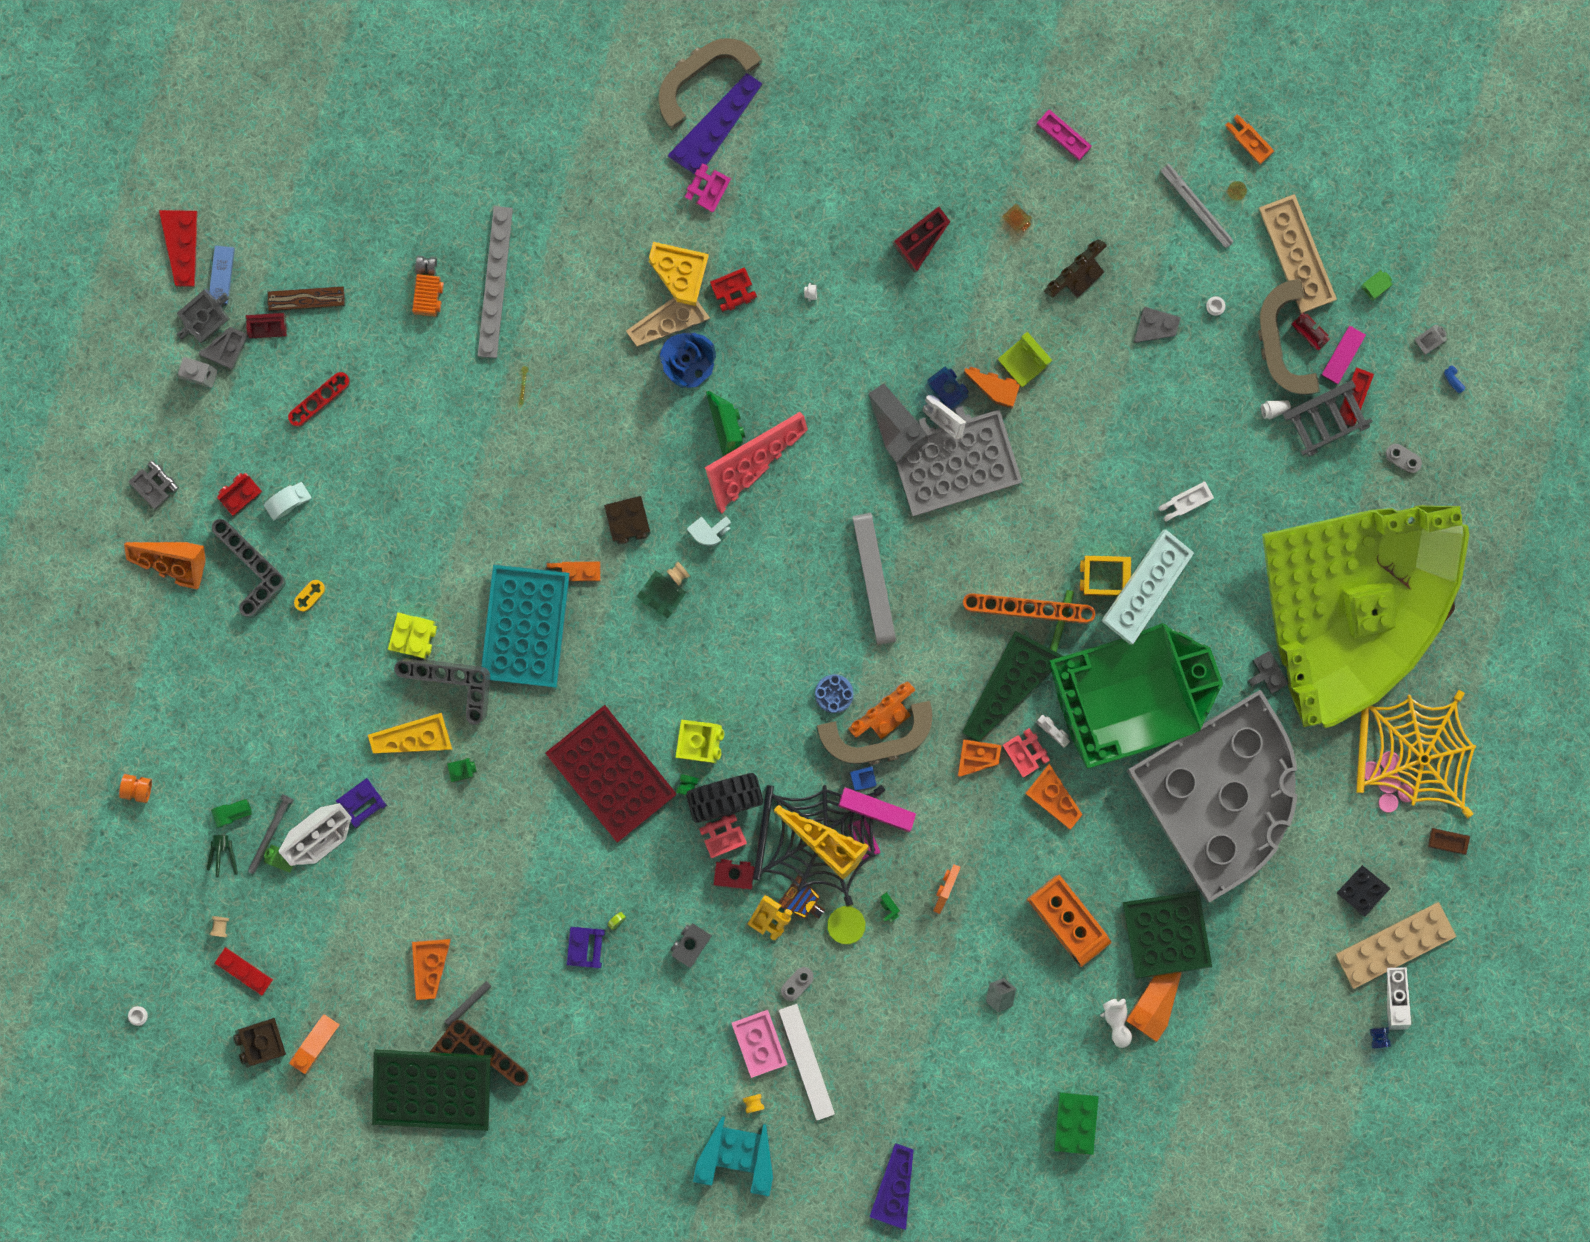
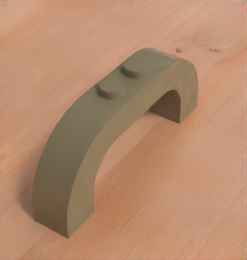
M724 38L714 40L701 49L698 47L690 53L691 56L686 60L683 58L675 64L676 67L663 80L659 91L660 111L671 131L687 119L676 102L677 92L683 84L711 63L721 58L735 60L746 73H749L762 64V58L751 46L740 40Z
M1295 279L1278 285L1268 294L1261 308V329L1258 330L1260 341L1264 343V348L1261 349L1263 360L1267 361L1268 369L1274 380L1290 392L1311 395L1320 393L1318 376L1316 373L1295 375L1286 368L1277 323L1278 313L1285 304L1304 299L1302 281Z
M926 701L911 705L914 719L913 728L908 735L900 739L859 748L851 747L841 740L836 721L817 725L819 737L825 749L833 757L846 763L862 764L868 762L870 766L879 764L880 760L885 758L888 761L898 760L899 755L915 750L926 739L932 725L931 703Z

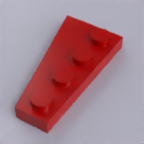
M159 210L175 286L195 287L198 212Z

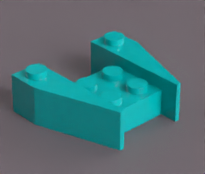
M722 1116L696 1163L693 1182L712 1186L716 1166L754 1173L750 1193L770 1197L773 1170L767 1125L763 1123L762 1134L724 1127L725 1116Z

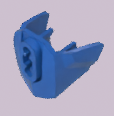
M695 332L682 333L670 337L664 343L660 352V360L665 374L677 386L681 388L698 387L713 372L716 351L714 344L705 336ZM684 357H688L690 359L689 362L686 363L682 360ZM695 371H701L702 377L697 378Z

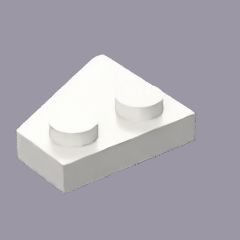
M1042 715L1036 721L1063 748L1070 742L1068 740L1069 735L1062 729L1058 730L1054 726L1055 723L1048 716Z

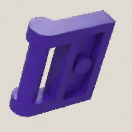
M368 778L336 800L352 817L351 823L355 828H358L361 822L380 808L383 809L387 806ZM374 797L377 802L355 817L353 815L354 811Z
M570 927L567 965L601 968L603 935L605 936V930ZM589 934L595 935L592 962L587 961Z

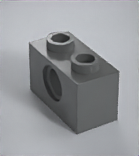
M693 923L691 926L688 924L685 926L681 933L683 938L680 942L676 940L671 948L673 952L671 956L689 968L693 966L712 935ZM687 939L695 941L696 945L693 950L685 948L684 944Z

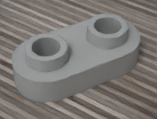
M1392 444L1386 450L1387 460L1407 473H1416L1420 470L1422 466L1421 458L1402 445ZM1393 450H1397L1399 456H1394ZM1414 460L1415 466H1410L1409 461Z
M807 967L799 968L782 986V996L789 1001L797 999L812 983L814 978L813 972ZM806 973L808 975L807 980H801L800 975ZM789 987L794 988V994L789 995L787 989Z

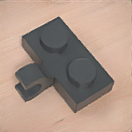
M1270 651L1252 660L1259 674L1248 680L1251 687L1264 681L1272 694L1288 685L1286 678Z

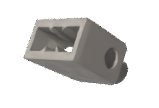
M183 357L177 378L212 388L218 370L208 364Z

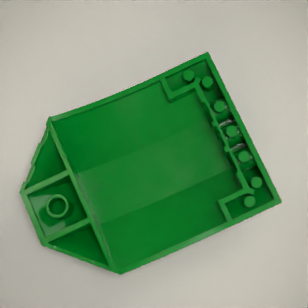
M1161 623L1143 630L1133 644H1129L1121 638L1050 660L1058 702L1071 739L1086 768L1090 769L1136 755L1199 732L1223 685L1211 648Z

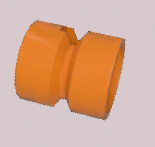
M124 774L120 784L119 798L127 800L135 798L137 802L147 803L151 793L152 779L145 777L137 779L134 775Z

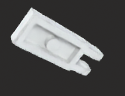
M926 396L925 401L928 405L923 407V412L955 439L961 438L966 421L942 404L935 396Z
M1203 482L1171 498V501L1159 506L1158 509L1164 511L1174 505L1176 511L1164 517L1166 522L1214 499L1206 482Z

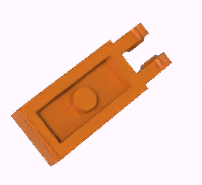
M1237 114L1234 120L1243 129L1238 132L1229 122L1225 127L1235 136L1234 138L1254 160L1261 165L1274 153V150L1250 124H1247Z
M600 561L547 563V568L549 569L562 568V572L570 573L569 581H601Z

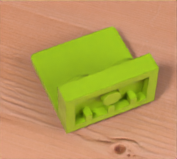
M1026 332L1017 343L998 358V361L1017 383L1024 387L1048 367L1052 359L1034 338Z

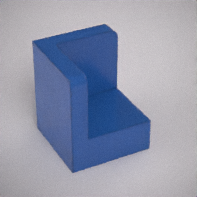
M873 767L850 772L854 791L877 785Z

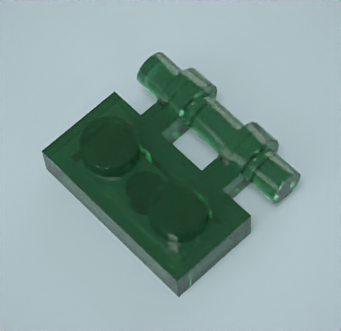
M655 570L645 584V587L650 592L645 594L640 591L637 597L642 600L644 605H649L655 609L658 615H663L668 619L672 612L666 608L669 604L676 608L687 592ZM655 594L664 600L662 604L652 599Z

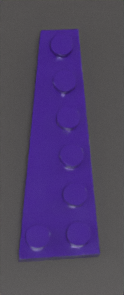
M746 73L668 154V157L693 174H695L697 169L699 170L702 163L708 165L763 84Z

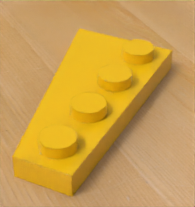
M442 713L368 735L374 754L453 750Z

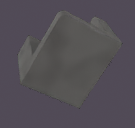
M1005 978L989 984L986 1002L998 1013L1013 1006L1016 988Z

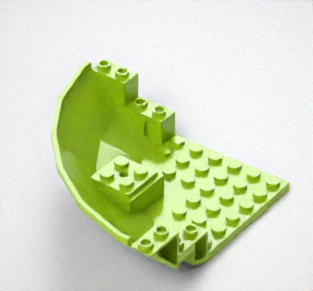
M1418 505L1399 511L1393 508L1375 509L1262 534L1276 643L1281 662L1287 667L1289 692L1303 727L1322 723L1324 728L1335 726L1375 704L1419 662L1441 631L1462 583L1469 541V527L1462 523L1461 506ZM1413 517V521L1408 523V519ZM1377 556H1378V561H1379V563H1380L1382 566H1390V567H1388V569L1391 570V571H1392V568H1393V573H1394V575H1395L1397 578H1405V579H1403V581H1405L1406 583H1407V581H1408V579H1409L1408 584H1409V587H1410L1411 589H1409L1408 587H1406V586H1405L1403 583H1401L1398 579H1396V578H1395L1394 576H1392L1389 572H1387L1384 568H1382V567L1378 564V562H1377ZM1373 609H1377L1376 615H1372ZM1299 674H1302L1301 679H1297Z

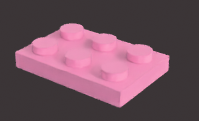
M768 1010L732 1022L751 1078L788 1065Z

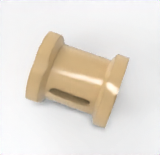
M212 916L213 927L210 935L227 937L226 926L229 918Z

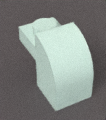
M300 482L294 486L290 485L273 495L264 504V507L274 521L287 515L295 507L306 503L312 497L303 483Z
M700 517L687 528V531L699 544L715 546L721 543L717 535L721 534L723 536L731 529L729 527L731 522L725 517L711 528Z

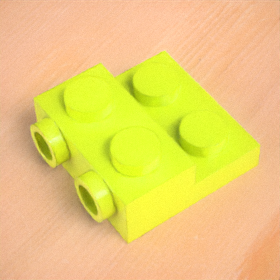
M397 612L388 650L426 659V655L430 656L432 645L430 644L431 637H435L437 626H434L435 622Z
M681 720L675 758L716 764L717 760L721 758L719 743L724 738L722 725Z

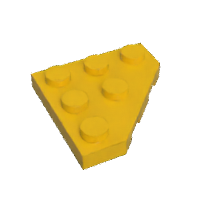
M653 242L649 255L651 266L677 302L696 306L709 254Z

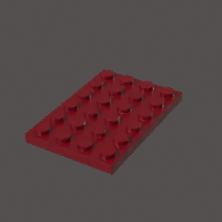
M606 705L602 706L545 752L617 843L677 795Z

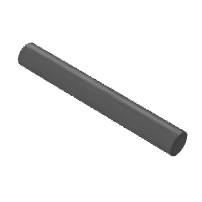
M487 981L483 983L445 1020V1023L450 1027L491 985Z

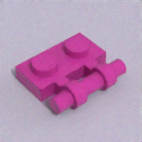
M702 163L699 170L697 169L694 174L695 178L692 184H689L686 189L685 198L692 200L694 194L699 196L696 204L713 213L731 178L716 170H713L711 175L706 174L708 166ZM703 179L707 183L703 190H700L698 187Z

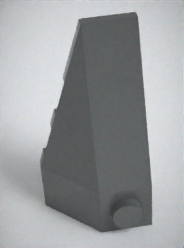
M884 383L868 394L885 448L897 464L928 443L926 432Z

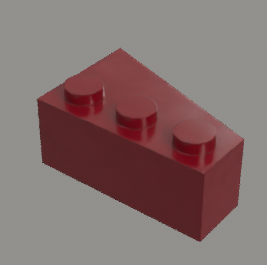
M936 207L891 243L915 273L919 270L921 264L951 221L940 207Z

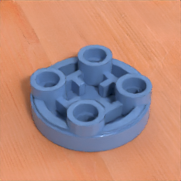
M836 674L828 675L817 684L815 698L818 705L824 711L839 713L850 706L853 700V688L850 682L843 676Z

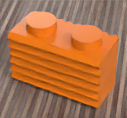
M417 274L413 314L437 317V312H441L442 302L439 301V293L443 294L444 282H441L440 277Z

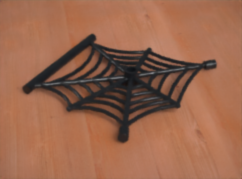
M767 785L753 880L760 881L761 874L764 872L779 874L791 880L798 887V892L802 888L813 884H826L844 893L846 907L853 906L852 897L848 894L852 880L862 865L871 857L876 856L873 843V819L870 818L869 822L871 851L867 850L866 854L869 856L854 870L847 887L844 880L834 873L827 871L810 873L812 867L830 866L825 862L814 863L816 857L819 856L815 852L811 854L803 849L808 845L806 843L802 844V839H800L797 848L790 851L795 836L793 830L785 855L775 861L782 847L785 835V822L783 820L779 846L768 866L762 869L772 798L781 807L784 805L788 811L798 813L799 816L808 820L810 819L809 816L823 813L822 818L811 820L816 822L824 821V825L831 829H834L841 823V834L844 836L845 819L850 816V834L854 839V812H841L827 807V803L836 806L839 804L828 800L827 793L841 797L840 793L830 791L826 785H823L822 791L809 797L787 798L775 795L773 793L774 786ZM880 785L873 790L874 793L865 795L875 798L886 790ZM823 794L822 801L806 807H793L784 801H805ZM823 804V809L815 813L803 814L798 811L815 808ZM827 811L844 816L839 820L828 818ZM861 815V842H862V844L865 843V840H864V816H863V815ZM828 821L835 822L831 826L828 825ZM802 851L809 855L811 860L808 864L793 854ZM792 857L803 863L807 869L803 874L794 866L783 861ZM777 864L785 865L796 871L803 878L799 884L791 876L770 869ZM816 874H827L840 880L842 888L826 881H812L806 884L805 881L808 877Z

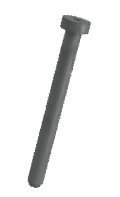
M284 794L280 797L282 802L248 869V872L251 874L256 872L289 803L292 804L294 799Z

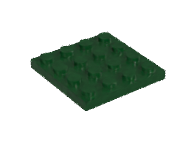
M1199 891L1122 903L1135 979L1212 968Z

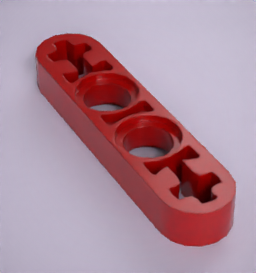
M343 372L333 375L290 411L288 415L289 422L296 427L305 424L348 388L350 384L348 375ZM339 376L341 378L345 377V385L339 384L336 386L338 391L335 392L334 388L329 384L332 382L335 385L338 383L337 378ZM325 388H329L332 391L331 397L327 399L321 396V392ZM312 400L316 401L317 408L313 411L308 410L307 403ZM303 407L304 410H305L309 415L306 417V415L303 414V415L300 417V419H301L300 422H298V421H294V422H293V421H292V420L294 419V416H293V415H294L295 413H296L297 415H299L300 413H302L303 411L300 410V408Z

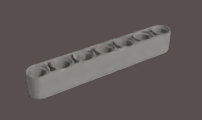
M865 513L852 516L877 645L896 642L872 514Z

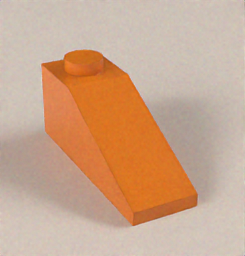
M323 1014L289 1064L302 1073L308 1074L340 1024Z

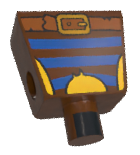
M798 875L795 880L800 884L802 877ZM792 883L778 902L781 908L789 909L792 913L804 919L809 913L820 919L825 909L817 904V901L820 899L818 893L811 886L804 887L798 892V887Z

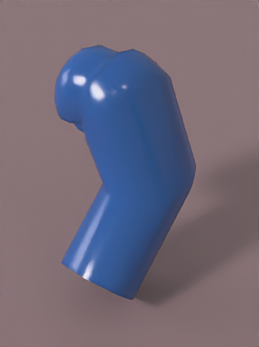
M1451 365L1448 369H1445L1444 375L1452 388L1460 394L1466 387L1455 377L1458 370Z

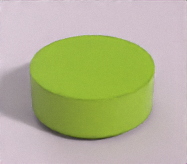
M619 912L609 920L607 925L611 930H614L626 919V916Z

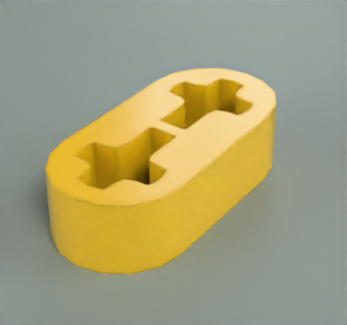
M319 580L309 582L295 598V607L302 612L308 611L324 594L325 585ZM320 584L319 589L321 591L319 593L314 592L311 596L310 593L313 591L312 585L317 586ZM309 596L310 598L306 601L307 607L302 606L300 608L299 599L304 600Z

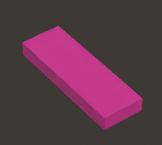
M1050 109L1037 122L1041 129L1079 161L1092 147Z
M1349 325L1321 376L1338 385L1366 334Z

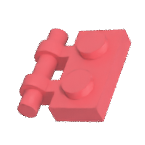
M1030 728L1023 732L1027 737L1026 740L1022 741L1020 736L1017 735L1002 745L1023 778L1039 768L1036 763L1037 759L1040 758L1043 764L1050 761L1047 756L1048 752L1045 748H1042L1037 740V735L1033 734ZM1030 743L1036 751V754L1033 756L1026 747Z
M735 814L728 817L727 815L723 816L722 819L713 823L708 822L706 826L699 828L701 835L709 833L711 838L704 841L711 859L747 844L740 826L732 829L731 823L737 821ZM726 827V832L716 835L714 830Z

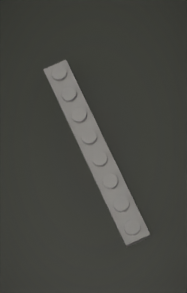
M494 206L478 357L497 359L513 208Z

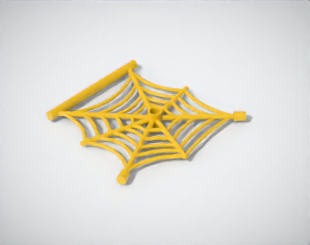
M1458 690L1454 696V702L1444 707L1432 708L1414 701L1411 695H1407V699L1398 705L1391 707H1373L1371 705L1362 710L1356 793H1364V786L1384 785L1405 794L1412 800V806L1416 802L1440 801L1461 808L1462 813L1467 819L1471 817L1473 812L1468 806L1465 807V791L1470 763L1476 745H1473L1465 735L1457 709V703L1461 702L1465 693ZM1406 703H1409L1410 708L1405 713L1384 718L1377 711L1396 709ZM1413 704L1431 711L1444 710L1449 707L1450 709L1444 716L1430 718L1415 711ZM1370 709L1378 723L1381 749L1375 771L1370 779L1365 781ZM1453 710L1455 711L1459 730L1470 746H1466L1453 729L1450 721ZM1410 713L1412 716V721L1401 726L1393 727L1388 722ZM1416 715L1429 721L1441 719L1443 721L1441 725L1428 726L1417 722ZM1381 720L1389 730L1391 751L1388 763L1382 774L1375 777L1381 764L1384 750ZM1447 722L1454 737L1463 748H1459L1449 736L1444 727ZM1411 724L1414 725L1415 731L1401 735L1397 731V729L1406 728ZM1418 726L1438 730L1435 735H1425L1419 732ZM1442 730L1450 743L1456 748L1455 750H1450L1443 743L1439 736ZM1393 732L1399 739L1400 756L1395 769L1386 773L1394 754ZM1416 734L1417 740L1412 744L1405 739ZM1420 736L1433 739L1431 742H1425L1421 740ZM1437 739L1447 752L1440 753L1436 750L1434 744ZM1404 743L1408 747V757L1405 764L1399 767L1403 758ZM1417 744L1419 747V752L1414 748V746ZM1422 744L1429 745L1425 753ZM1433 749L1436 754L1429 756L1430 751ZM1471 750L1464 775L1461 802L1457 797L1459 772L1465 751ZM1412 751L1417 756V759L1409 763ZM1461 752L1453 792L1447 785V777L1454 754ZM1450 755L1443 780L1440 777V765L1443 757ZM1422 756L1426 758L1425 763L1421 761ZM1440 758L1436 772L1429 762L1432 759ZM1417 764L1420 765L1419 770L1412 768V766ZM1424 765H1426L1430 771H1423ZM1405 769L1412 770V771L1418 773V776H1417V778H1416V777L1413 776L1412 774H1410V773H1408V772H1405V771H1403V770H1405ZM1399 772L1408 775L1416 781L1415 787L1408 781L1398 776H1393V774ZM1422 774H1433L1437 780L1421 781ZM1386 777L1397 779L1414 790L1413 797L1402 788L1393 784L1376 781ZM1425 783H1441L1446 791L1435 788L1419 789V786ZM1425 791L1441 792L1451 796L1456 803L1440 798L1417 799L1418 792Z

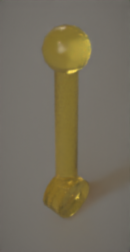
M527 366L521 368L523 375L520 405H524L526 374L529 371Z

